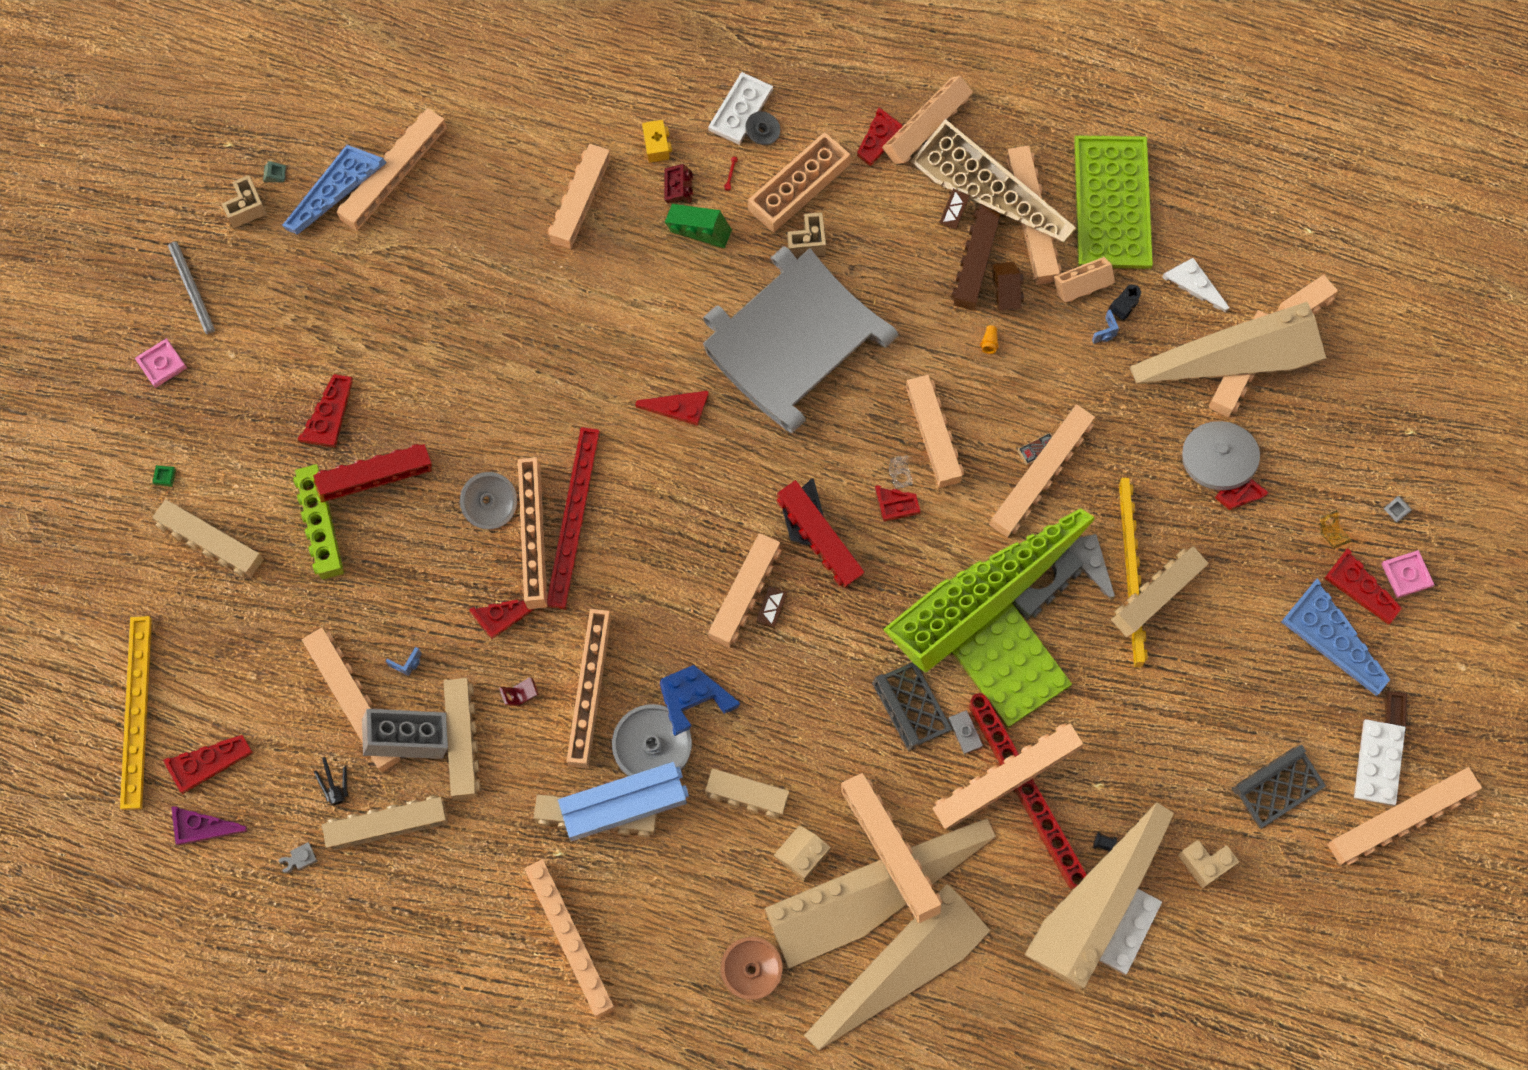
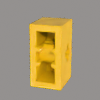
M663 120L642 123L648 163L670 160L669 153L672 152L671 142H667L666 138L669 137L668 126H664Z

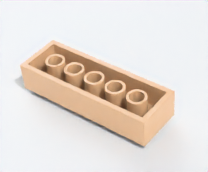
M824 132L748 199V211L770 231L775 233L850 165V154Z

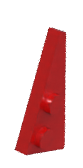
M709 391L637 400L635 405L636 408L698 426Z
M517 599L500 604H489L488 607L475 609V607L469 609V612L492 640L535 609H528L524 600L518 601Z

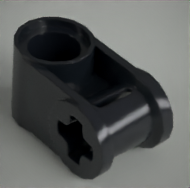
M1136 285L1127 286L1119 297L1112 302L1108 310H1111L1112 314L1124 321L1138 304L1141 289Z

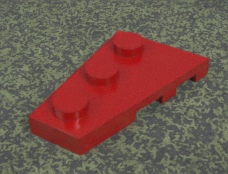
M878 107L874 120H872L870 128L859 147L857 157L871 166L885 152L882 147L903 125Z

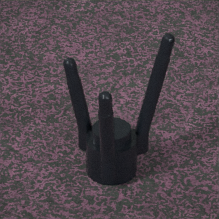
M323 757L322 760L330 788L327 790L318 771H314L316 779L325 794L326 801L331 806L346 802L345 797H348L347 768L343 767L341 789L340 786H334L327 759Z

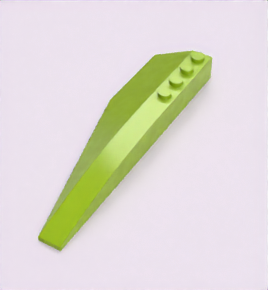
M1080 508L1059 519V523L1044 527V531L1036 535L1031 534L1027 536V540L1020 544L1016 542L991 555L990 559L986 562L974 564V568L969 571L957 573V577L954 579L942 581L884 628V632L916 666L927 673L1031 586L1095 520L1094 517Z

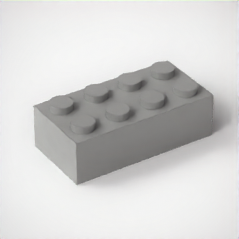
M366 709L362 718L363 756L443 759L448 749L446 712Z

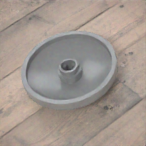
M1215 421L1200 425L1188 435L1182 450V461L1189 476L1200 485L1214 490H1231L1246 484L1255 475L1260 461V450L1254 437L1241 426L1230 422Z
M656 704L639 706L624 715L617 724L612 738V751L617 765L627 776L674 762L675 767L679 766L681 771L686 766L692 750L690 730L674 736L672 722L668 716V707Z

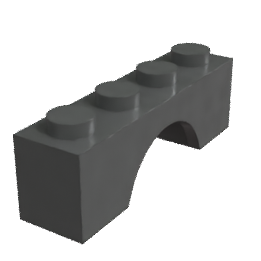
M1067 549L1051 565L1054 572L1052 584L1042 589L1028 587L1012 604L1027 620L1032 616L1036 618L1042 612L1041 608L1045 604L1049 605L1056 598L1054 595L1058 591L1062 593L1069 586L1068 582L1072 578L1075 580L1081 575L1084 563Z

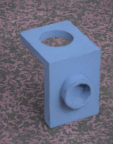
M1111 310L1107 311L1105 317L1109 328L1094 333L1093 344L1100 341L1107 342L1117 336L1119 327Z
M415 647L404 667L389 659H386V663L389 667L409 676L412 670L418 667L420 663L419 658L422 653L419 648Z

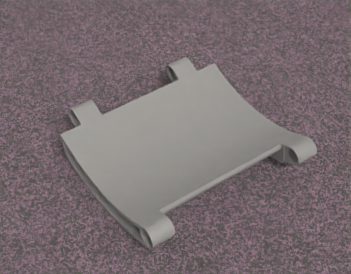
M783 246L770 258L774 265L780 269L781 274L732 318L718 305L703 317L706 325L715 332L703 342V346L712 361L744 395L788 432L793 433L806 421L804 415L794 407L798 401L868 338L886 348L899 334L892 325L878 317L857 300L823 265L811 248L796 259L793 253Z

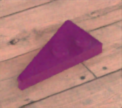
M175 806L171 807L175 844L177 846L248 832L247 826L240 825L239 823L221 820L220 818L205 814L202 815Z

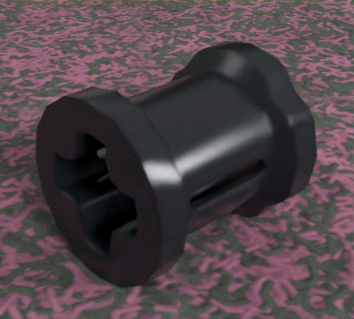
M1097 831L1092 848H1100L1110 852L1116 845L1117 837H1108Z

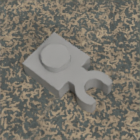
M309 842L291 850L292 857H282L278 860L280 864L288 862V867L282 870L285 874L290 873L295 866H297L298 870H301L318 862Z

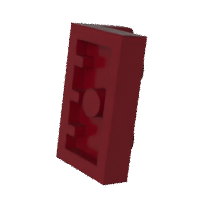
M680 164L664 169L665 202L672 203L684 199L687 203H692L693 173L686 165Z

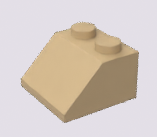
M799 825L773 856L805 882L830 853L831 847L816 834Z

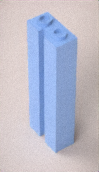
M674 762L557 799L570 841L572 842L687 804L686 797H689L686 785L681 786L679 779L683 778L680 767H675Z

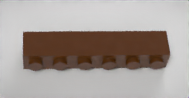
M980 204L979 209H975L973 219H976L975 225L971 224L969 235H972L971 240L966 241L964 250L967 251V254L962 256L960 263L963 269L962 272L958 271L956 278L958 287L953 288L951 296L954 299L953 306L973 311L976 308L1001 213Z

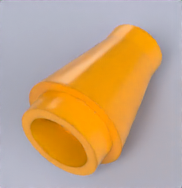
M993 325L986 327V332L980 344L982 351L986 354H994L999 348L997 327Z

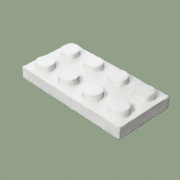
M741 72L708 126V131L740 145L747 134L745 124L748 117L755 112L761 111L773 91V86Z
M1366 719L1363 721L1354 799L1390 806L1396 805L1405 735L1404 726Z
M1137 889L1099 961L1126 975L1162 901Z

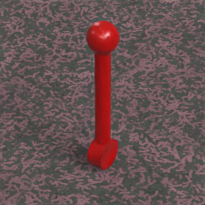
M735 156L731 158L732 164L727 183L724 185V189L726 191L731 190L730 183L733 175V170L735 163H737L738 161L737 157Z

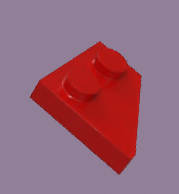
M1251 479L1238 488L1221 490L1215 499L1228 510H1232L1265 498L1269 492Z
M879 485L875 486L883 522L921 513L916 494L904 493L897 489L889 490L881 488Z

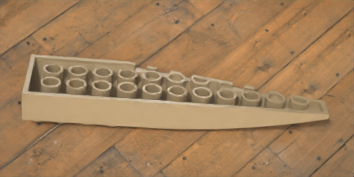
M987 818L911 847V855L914 860L917 859L920 862L923 875L928 876L933 885L996 836ZM879 860L765 908V913L788 969L865 937L907 903L882 860Z

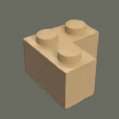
M249 175L232 182L238 197L222 203V206L233 228L267 215Z
M822 212L804 214V230L788 232V249L796 258L804 254L809 248H811L816 256L826 255Z
M1199 840L1195 841L1178 855L1202 889L1239 863V860L1227 845L1210 856Z

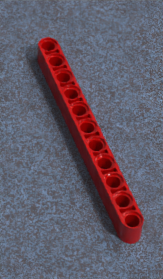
M982 693L974 694L969 703L970 712L999 764L1003 765L1005 764V758L1002 755L1004 752H1009L1015 757L1019 753L988 698ZM981 701L984 706L977 708L973 702ZM990 718L992 719L993 724L986 725L983 722V719ZM1000 735L1003 741L996 742L993 740V736ZM1032 778L1014 791L1066 884L1073 890L1078 885L1073 882L1072 876H1079L1083 881L1087 874ZM1029 787L1032 790V794H1024L1022 788ZM1032 805H1040L1042 812H1034ZM1042 823H1050L1052 829L1049 831L1045 830L1042 827ZM1059 840L1062 847L1055 848L1052 845V841ZM1062 858H1069L1072 865L1069 867L1065 866L1062 863Z

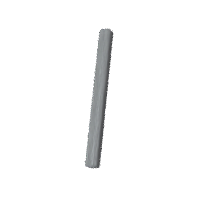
M176 241L169 243V250L206 334L214 333V326L181 249Z

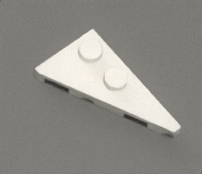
M1194 258L1163 274L1164 280L1167 281L1169 279L1178 284L1179 288L1188 291L1202 301L1205 299L1214 304L1213 307L1224 312L1229 310L1227 303Z

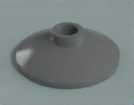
M763 111L755 112L746 121V133L757 144L770 145L780 135V125L777 119L770 113Z

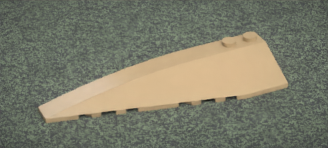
M946 119L911 160L915 166L935 183L950 190L954 188L971 195L969 199L1062 242H1065L1076 229L1074 225Z
M1308 302L1186 343L1130 366V370L1137 384L1157 383L1163 380L1179 381V379L1187 378L1192 380L1199 377L1215 378L1238 376L1244 373L1250 375L1257 372L1292 371L1325 360L1326 355L1315 316Z
M1156 802L1139 822L1126 833L1124 838L1083 878V881L1044 919L1025 956L1074 988H1085L1128 909L1174 813Z
M948 884L938 893L943 903L941 905V913L921 923H918L916 918H914L807 1031L804 1036L818 1050H821L842 1035L961 962L991 931Z

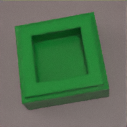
M156 465L152 483L158 486L173 487L176 468Z

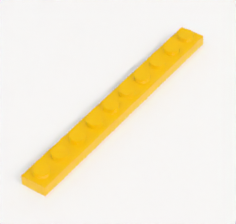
M1121 478L1119 495L1129 598L1134 593L1139 594L1141 575L1137 573L1140 560L1139 556H1136L1138 539L1134 538L1136 520H1133L1132 516L1135 513V504L1131 502L1133 484H1130L1129 478ZM1141 626L1131 634L1134 667H1142L1145 661L1148 660L1147 649H1144L1143 643L1146 642V631L1142 630Z
M150 616L130 617L120 797L121 810L142 809L152 625V618Z

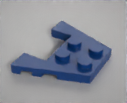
M695 665L660 680L674 736L691 728V724L683 714V711L713 698L723 714L739 708L740 703Z

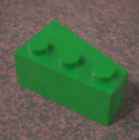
M672 204L665 220V224L674 234L683 235L722 248L726 247L732 231L722 212L715 209Z

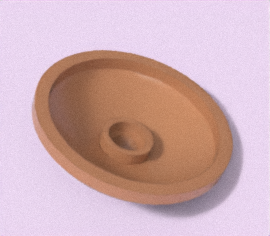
M745 937L739 939L727 948L722 957L720 967L722 980L727 989L739 998L745 1000L764 998L775 990L781 980V957L776 948L762 938ZM754 967L756 969L755 973L750 974L748 968Z

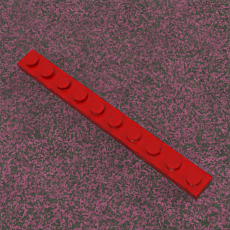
M584 427L580 429L547 597V606L550 608L566 610L600 435L599 429Z

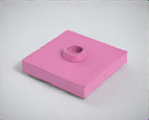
M167 338L135 358L155 388L187 369Z
M1419 550L1381 563L1397 598L1431 588L1435 585Z

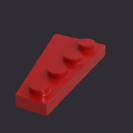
M333 374L323 392L321 401L317 403L312 417L308 419L303 433L299 435L297 439L299 442L336 448L353 383L352 377Z
M1347 548L1324 579L1389 625L1402 608L1385 589L1378 585L1373 575L1370 576L1363 568L1364 565L1359 560L1357 561L1349 548Z
M239 735L217 742V744L212 746H204L196 751L185 752L173 758L163 759V762L180 793L184 794L249 756L253 751L245 737Z

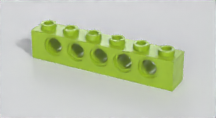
M315 464L296 469V477H293L295 487L299 488L300 494H297L298 502L300 505H303L304 511H301L303 522L307 523L305 534L307 539L311 541L309 552L311 557L315 559V563L312 564L315 575L318 574L324 580L342 575L344 570L328 501L320 502L314 484L313 475L321 471L319 466ZM314 485L311 490H306L308 486ZM318 502L315 507L310 508L312 503ZM316 520H322L320 524L314 525ZM320 537H326L323 542H317ZM330 554L327 559L321 560L323 555Z

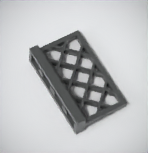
M913 662L885 675H878L873 680L872 685L908 752L952 730L919 667ZM913 668L916 674L915 680L904 677L905 672ZM891 677L900 679L898 688L891 686L887 679ZM902 681L913 684L911 692L900 689ZM916 685L925 690L924 697L913 694ZM899 693L909 696L907 705L899 702L897 699ZM912 698L922 701L920 709L909 706ZM925 702L933 705V714L922 711ZM908 710L918 713L916 722L908 719ZM921 715L932 718L929 727L919 723ZM934 719L942 722L945 728L940 731L932 728ZM917 727L928 731L925 738H918L916 734Z
M1303 745L1293 747L1231 787L1235 795L1238 794L1259 828H1263L1326 787L1306 756V750ZM1300 759L1306 765L1305 772L1295 770L1296 762ZM1283 770L1290 772L1288 783L1279 781L1280 772ZM1294 773L1304 775L1302 786L1292 784ZM1307 778H1314L1318 786L1314 789L1307 788ZM1264 782H1274L1272 793L1263 791ZM1278 784L1288 786L1286 797L1276 794ZM1292 787L1301 789L1300 798H1290ZM1250 791L1258 793L1256 804L1250 803L1245 796ZM1262 794L1272 796L1270 807L1260 805ZM1275 798L1285 800L1282 810L1274 808ZM1259 808L1269 810L1268 819L1263 822L1258 816Z

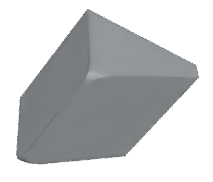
M1397 496L1383 508L1396 523L1413 510L1401 496Z

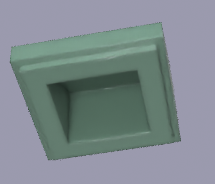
M268 161L264 168L263 181L284 182L286 165Z

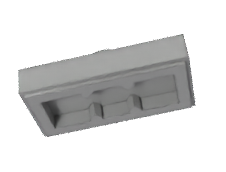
M967 710L948 718L964 755L983 747Z

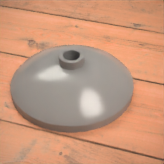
M479 473L471 477L462 488L460 494L461 511L464 517L476 527L482 529L499 528L506 524L515 513L517 507L515 488L506 477L498 473ZM486 496L489 498L488 503L483 502V498Z

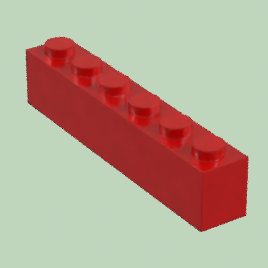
M415 444L404 450H394L390 454H379L365 461L358 460L354 464L347 466L340 465L329 471H319L313 475L314 484L322 503L431 472L432 463L425 444Z
M794 480L780 490L776 495L777 504L781 509L785 508L789 513L787 517L791 523L798 525L800 535L804 540L808 539L812 544L810 548L814 554L821 556L823 566L827 571H832L835 575L833 579L838 586L842 585L845 589L863 576L865 573L799 483Z

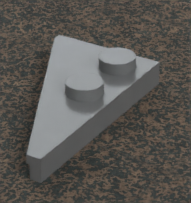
M1097 535L1078 538L1068 549L1084 563L1081 570L1089 579L1093 580L1101 588L1100 590L1104 595L1114 599L1115 595Z

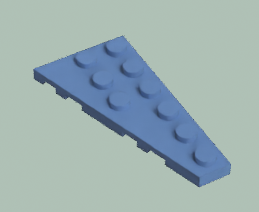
M346 145L282 226L285 230L298 235L385 165L386 161L382 157Z
M1317 578L1281 623L1374 695H1379L1390 681L1389 677L1377 660H1374L1370 655L1367 646L1360 641L1354 628L1341 610L1332 602L1331 596L1328 592H1325Z

